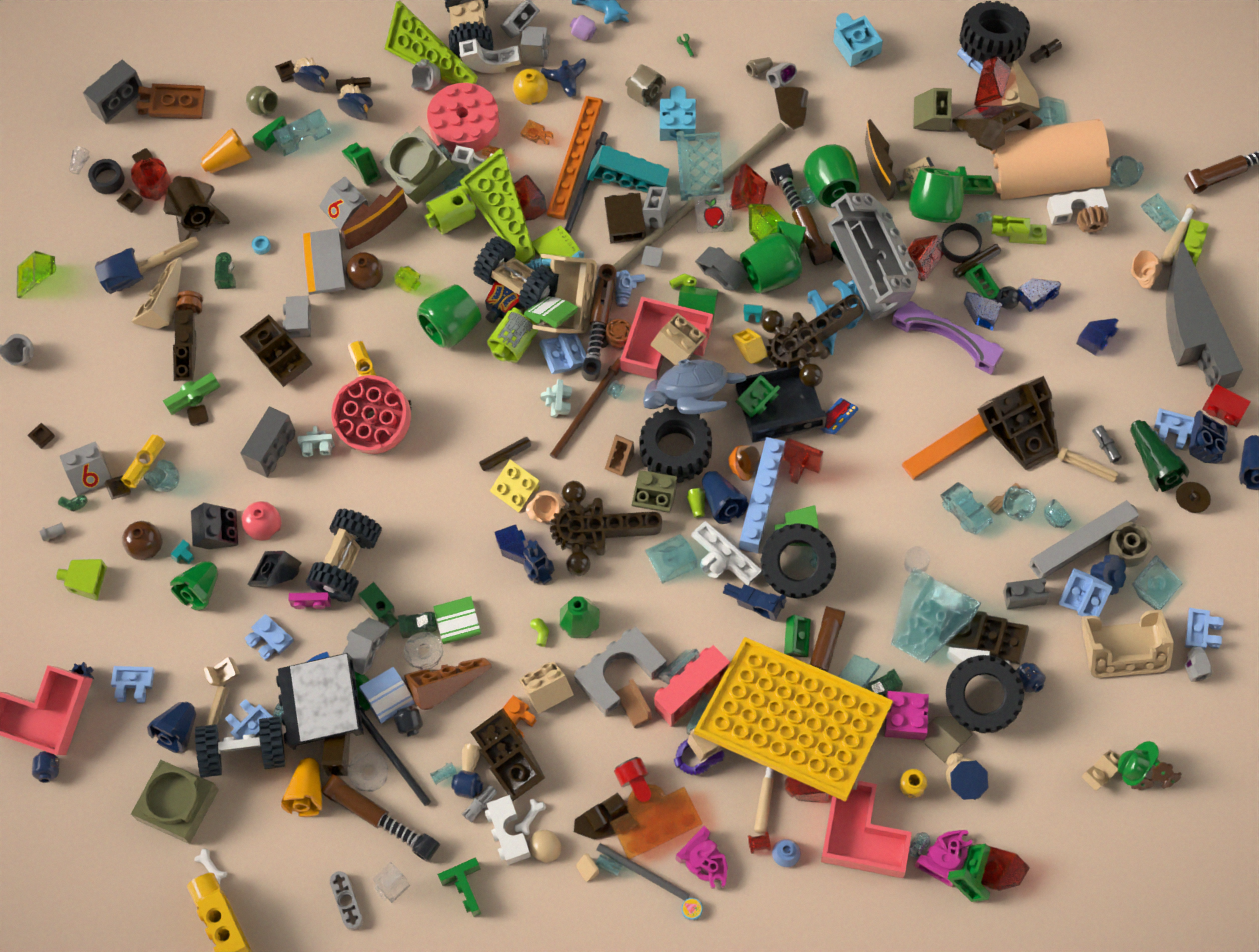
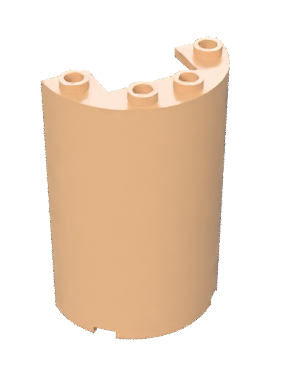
M1100 119L1035 127L1032 130L1006 131L1005 144L991 151L992 154H995V158H993L994 169H998L999 174L998 183H995L996 193H1000L1001 200L1110 185L1111 167L1108 166L1110 158L1105 127Z

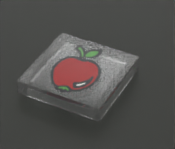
M730 194L694 197L697 234L733 231Z

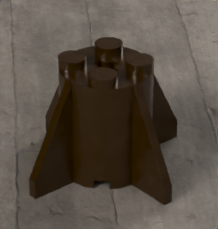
M176 176L165 194L163 210L165 214L176 216L180 243L189 239L192 232L201 231L200 228L204 226L207 228L212 222L230 223L228 217L209 201L215 191L214 187L193 177Z

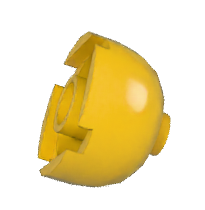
M532 68L522 70L513 82L515 97L518 101L527 105H532L533 102L537 101L538 103L542 102L548 94V82L544 74Z

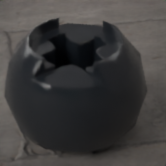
M1012 286L1001 288L997 294L998 304L1005 309L1015 308L1020 301L1019 291Z

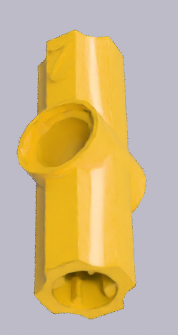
M363 341L351 343L348 349L358 376H377ZM363 367H369L367 371H361Z
M153 434L150 436L121 478V481L130 488L137 487L165 446L166 442L163 438ZM139 459H145L148 463H141Z

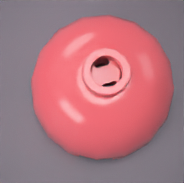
M254 502L243 512V528L247 535L251 536L254 540H269L270 536L280 530L281 516L277 509L269 502Z

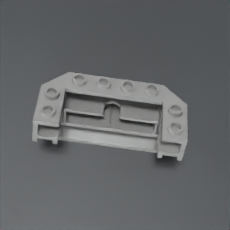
M846 193L831 204L832 208H836L839 216L828 223V226L873 321L892 315L897 309L908 304L916 290L918 273L888 209L869 193Z

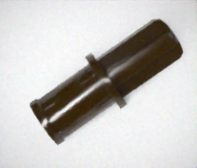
M1054 39L1047 45H1042L1040 49L1030 54V61L1037 63L1044 58H1049L1052 53L1061 49V42L1056 44L1059 39Z
M352 76L350 79H336L337 91H340L343 86L353 84L354 87L358 85L359 88H369L372 82L370 77L354 78Z

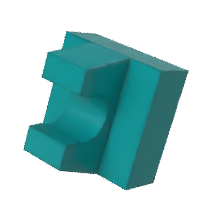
M744 304V321H749V316L753 314L756 317V322H760L763 305Z
M184 539L171 553L172 559L177 563L181 559L188 564L194 560L193 554L189 552L191 549L190 544Z

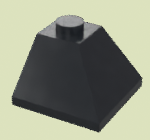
M265 551L247 585L272 586L293 580L298 575L302 562L286 551Z

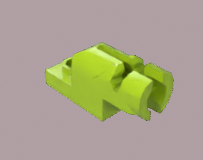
M993 215L991 234L1009 237V243L1046 244L1047 225L1030 224V218L1012 216L1004 218L1000 215Z

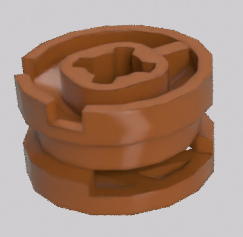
M190 290L178 293L177 311L193 310L198 315L202 312L201 303L203 302V296L200 293Z
M614 319L607 324L605 338L606 342L611 344L613 348H623L626 345L631 330L629 322L624 319Z

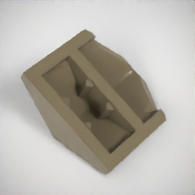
M953 716L935 717L928 724L924 744L945 763L948 757L955 753L973 734L960 725Z

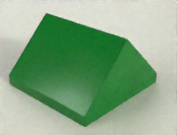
M779 221L777 232L783 233L791 239L801 258L805 245L806 227Z
M682 285L679 292L678 306L713 314L714 322L719 290Z

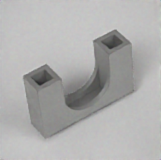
M634 627L632 630H626L622 634L621 639L617 642H611L606 647L607 650L602 654H596L588 665L581 666L575 672V682L605 717L621 705L620 697L604 679L605 670L610 663L618 659L633 660L651 680L667 668V661L637 627Z

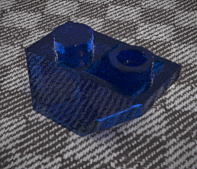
M1032 278L1018 287L1020 302L1029 312L1034 309L1038 310L1049 299L1053 300L1059 295L1061 283L1059 281Z
M967 291L964 305L974 324L993 331L1002 303L995 299L982 297L978 293Z
M1113 318L1089 322L1079 335L1076 344L1096 356L1099 350L1103 351L1106 348L1108 338H1113L1117 333L1118 328L1116 326L1119 320Z
M515 524L495 531V538L502 556L524 565L526 558L523 551L527 547L523 543L526 539L522 529L518 531Z

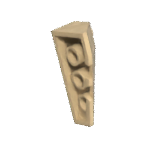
M1017 60L1006 65H996L1002 106H1021L1031 112L1040 110L1037 92Z
M180 257L167 265L157 280L159 284L148 293L150 298L145 304L142 303L131 321L132 323L160 329L165 325L169 326L174 319L172 316L176 310L182 264Z

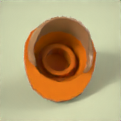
M752 445L737 446L728 458L729 467L742 481H749L756 471L755 466L760 460V454L758 449Z

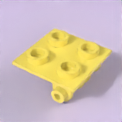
M510 459L490 489V492L520 513L533 491L537 492L540 486L538 483L540 480Z

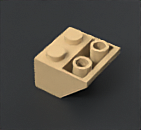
M677 313L659 331L650 345L674 365H678L679 361L690 358L706 338V335Z
M554 661L545 663L536 671L528 672L518 679L538 714L574 695L566 676Z

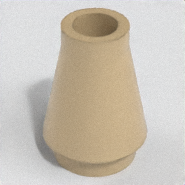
M464 745V748H462V770L474 772L481 755L480 746Z

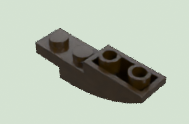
M178 310L174 311L173 381H193L196 361L194 311Z

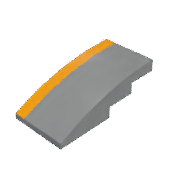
M339 228L303 233L309 295L345 290V272Z

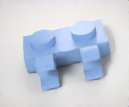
M1159 408L1154 428L1159 429L1158 435L1163 441L1166 440L1168 432L1178 434L1175 448L1183 449L1187 437L1191 438L1194 417Z
M1189 608L1185 647H1202L1206 650L1208 645L1211 648L1219 649L1222 637L1208 635V627L1221 630L1224 618L1211 617L1209 610Z
M266 614L251 627L254 632L245 637L246 643L251 648L261 639L267 643L258 651L265 661L275 651L280 655L294 641L289 634Z
M114 666L111 686L116 687L114 698H117V702H126V688H136L134 699H137V703H145L146 688L152 689L154 668Z
M245 699L240 706L249 715L241 723L231 713L225 718L234 728L230 733L237 740L243 739V735L255 734L258 736L260 734L259 719L273 717L260 704L254 708Z

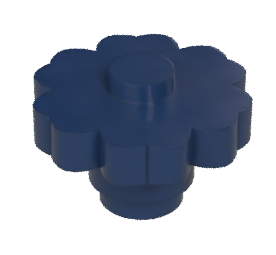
M1106 555L1103 562L1101 561L1092 566L1090 575L1112 586L1109 595H1114L1119 592V588L1124 586L1126 564L1124 559L1119 558L1118 555Z

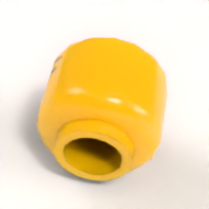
M918 769L905 771L900 779V790L909 798L920 797L927 787V778Z

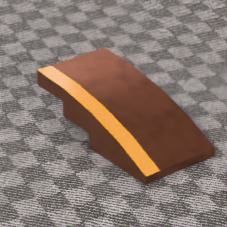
M397 185L387 197L380 194L370 207L364 203L341 228L347 249L350 250L380 233L408 208L402 187Z

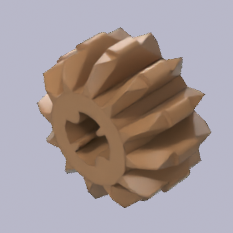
M1089 206V208H1083V211L1078 212L1077 224L1082 232L1096 233L1098 230H1103V228L1108 226L1109 216L1103 206Z

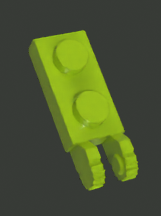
M1191 219L1184 244L1189 255L1194 256L1192 261L1196 267L1209 224Z

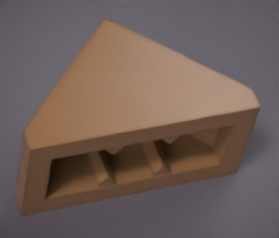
M616 434L605 469L623 476L634 455V441Z

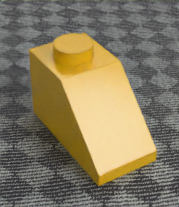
M747 328L732 335L744 359L749 363L757 364L763 358L768 357L761 336L751 329Z

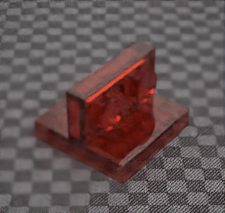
M747 164L741 165L739 175L735 176L729 208L737 210L748 207L753 213L759 214L762 212L768 182Z
M938 235L915 238L908 248V254L916 266L920 281H926L944 255L938 247L942 241Z
M787 438L784 446L783 460L789 462V466H791L789 474H791L790 482L798 484L804 468L819 474L822 468L824 451Z

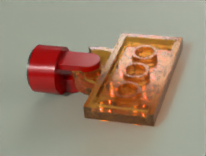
M631 758L615 767L614 773L620 786L626 787L630 785L632 788V792L627 800L628 814L610 823L628 861L703 824L685 787L666 795L657 785L646 783L644 777L649 773L641 758Z

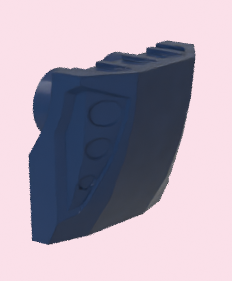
M133 248L125 249L96 263L95 270L99 282L107 293L112 294L116 291L130 288L144 279L140 273Z
M1199 410L1194 417L1189 452L1191 456L1203 463L1217 464L1222 461L1223 453L1226 452V444L1228 442L1227 426L1220 424Z

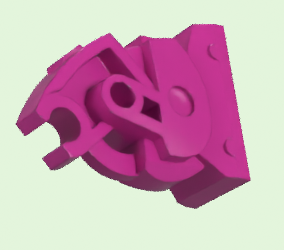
M704 825L676 854L675 860L679 863H685L687 869L699 879L709 881L711 889H715V880H720L722 883L721 888H724L728 864L725 855L721 854L717 849L718 845L708 839L710 831Z
M957 830L943 833L937 838L935 844L929 847L926 856L920 855L914 867L952 887L953 883L947 879L949 871L961 870L967 857V847L973 843L971 839L968 842L962 840L963 836H968V831Z

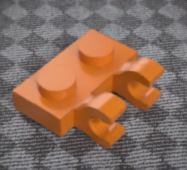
M514 695L503 707L515 726L520 720H523L531 727L537 722L536 717L527 712L530 709L529 706ZM518 729V731L524 738L525 736L523 735V732L520 729Z

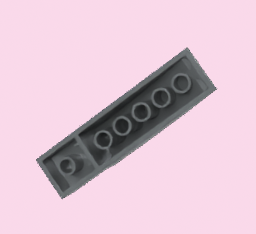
M1184 242L1179 244L1172 261L1166 295L1167 329L1176 364L1180 366L1198 361L1200 370H1203L1206 376V383L1212 390L1216 384L1226 389L1234 387L1243 368Z

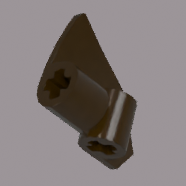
M802 87L775 88L780 120L793 130L804 126L808 90Z
M615 793L602 803H598L575 818L573 832L595 840L636 828L638 824L627 810L619 793Z

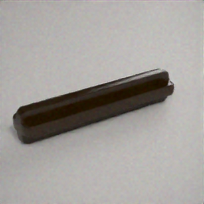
M998 244L990 246L955 267L953 274L956 278H960L967 271L1000 254L1001 248Z
M524 437L479 461L481 469L486 471L531 447V441L528 437Z

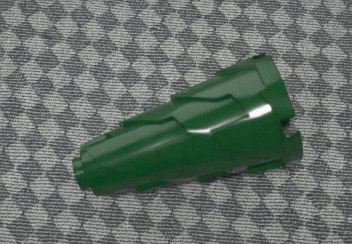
M1136 420L1131 424L1130 432L1135 441V446L1142 458L1148 478L1155 491L1158 492L1159 488L1162 492L1168 491L1183 482L1181 477L1185 475L1187 478L1190 471L1179 455H1176L1167 443H1164L1158 433L1153 431L1146 421Z

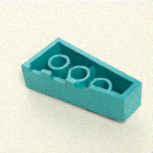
M602 145L591 161L587 180L593 181L594 178L602 179V183L616 182L620 184V187L634 186L636 190L648 193L650 187L666 186L669 169L660 164L649 162L644 158H638L627 152H621L610 146Z

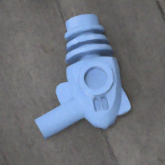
M622 270L621 272H616L617 306L627 307L632 289L637 287L636 282H644L646 278L644 274L631 276L627 270Z

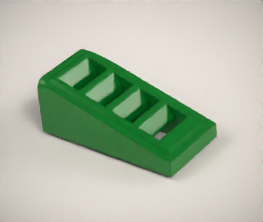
M280 116L252 136L255 145L266 152L288 128L285 117Z
M982 263L964 274L966 280L986 303L997 297L1000 289ZM984 279V282L980 284L979 280ZM988 284L990 287L984 290L983 286ZM993 290L994 293L988 296L987 292Z

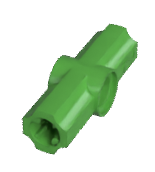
M211 372L196 382L189 381L183 384L180 391L166 398L163 402L170 414L173 415L187 406L198 405L202 402L204 396L221 386Z

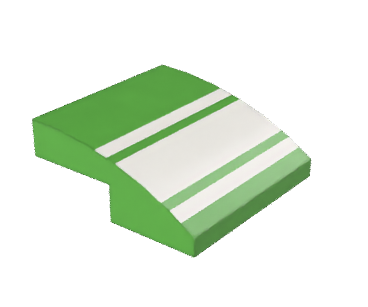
M545 297L525 311L524 315L537 324L545 321L554 328H557L577 313L578 307L560 298Z
M471 596L433 606L443 645L481 634Z

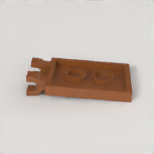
M152 83L151 88L139 86L138 94H140V100H148V102L137 101L138 115L148 113L149 117L202 119L205 86Z

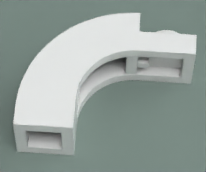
M476 38L459 42L462 61L475 71L503 73L506 72V67L521 64L518 46L492 51L482 48Z

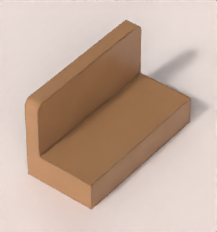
M633 678L629 680V685L615 692L620 697L621 705L634 728L652 719L651 710Z

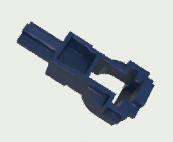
M529 540L527 549L523 551L526 558L523 565L525 572L528 574V579L533 581L534 584L541 581L545 585L552 580L551 574L555 571L553 562L547 558L546 553L536 540L534 542Z
M727 583L723 594L735 598L738 606L752 610L772 621H776L781 609L785 608L787 601L786 596L782 594L780 597L772 593L767 594L746 584L741 589Z

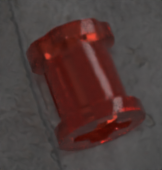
M768 832L754 837L748 835L751 854L758 850H771Z

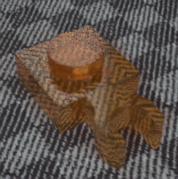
M530 119L520 132L521 137L534 143L542 140L544 144L549 145L550 140L546 138H554L552 132L545 131L543 125Z

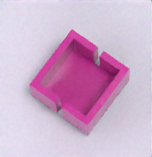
M888 691L886 698L893 700V703L885 718L884 737L925 740L928 729L929 694Z

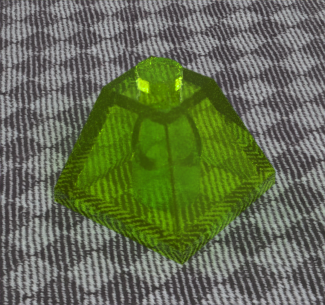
M750 204L748 207L749 233L752 235L755 243L767 235L777 232L779 221L786 222L770 204Z
M34 251L17 266V298L23 297L55 273V256Z

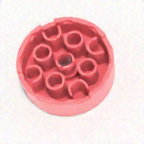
M457 83L447 86L432 98L428 106L427 119L431 136L438 146H442L448 152L454 153L456 145L474 149V153L486 148L489 142L498 134L500 120L497 103L492 94L479 85Z
M366 375L357 377L340 389L332 405L331 418L337 434L347 445L362 453L379 454L394 448L405 437L411 422V409L404 393L391 381L380 376ZM374 410L375 415L368 418L369 412Z

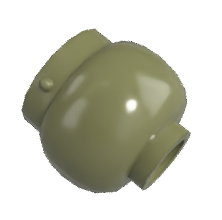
M255 86L250 89L246 96L247 107L252 113L259 116L272 114L278 107V96L266 86Z

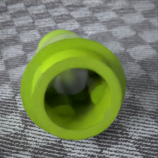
M696 488L687 491L688 495L686 497L694 518L704 517L705 493L703 489Z

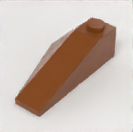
M486 658L462 661L455 667L446 664L441 665L439 670L421 669L405 674L404 677L415 704L421 710H429L491 669L492 665Z

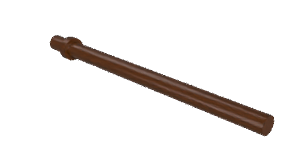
M617 358L614 364L609 366L605 377L550 453L552 458L556 459L614 375L617 376L621 367V359Z

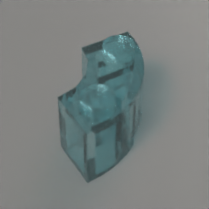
M957 482L940 494L943 500L942 505L948 512L957 517L964 531L977 535L994 521L982 502L978 504L974 500L973 492Z

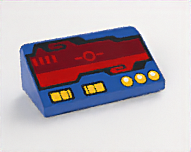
M840 398L826 412V427L820 429L823 433L835 435L858 411V407Z

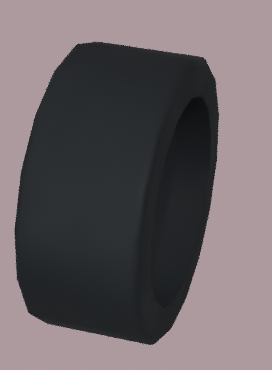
M112 159L96 161L88 172V178L92 187L101 194L114 193L124 184L125 176L121 166ZM106 170L116 171L117 174L112 181L107 183L97 182L96 178L101 172Z

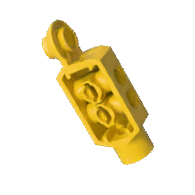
M206 873L189 882L187 888L198 909L196 910L200 920L204 921L205 925L208 926L205 928L208 938L216 944L213 947L214 951L252 952L231 904L221 889L215 874Z

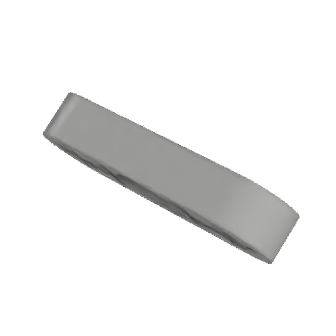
M335 872L330 878V885L343 923L349 930H358L363 924V918L351 882L344 872ZM338 877H341L342 880L345 879L342 882L345 891L341 892L339 885L335 884ZM346 895L351 896L352 903L349 906H342V897ZM351 910L354 917L358 918L355 920V925H352L351 922L348 923L350 915L348 912L344 914V911Z

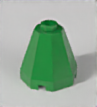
M204 561L181 573L170 582V586H173L171 592L182 604H192L191 608L193 610L204 609L209 603L218 577L216 565L212 562Z
M574 596L560 609V628L563 631L565 630L571 638H588L594 630L596 631L599 628L600 611L588 598Z

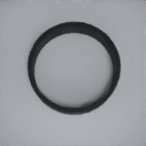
M952 224L942 234L941 251L949 260L963 263L980 253L982 237L980 232L970 224ZM964 230L976 237L979 247L970 255L958 256L946 248L944 238L952 231Z

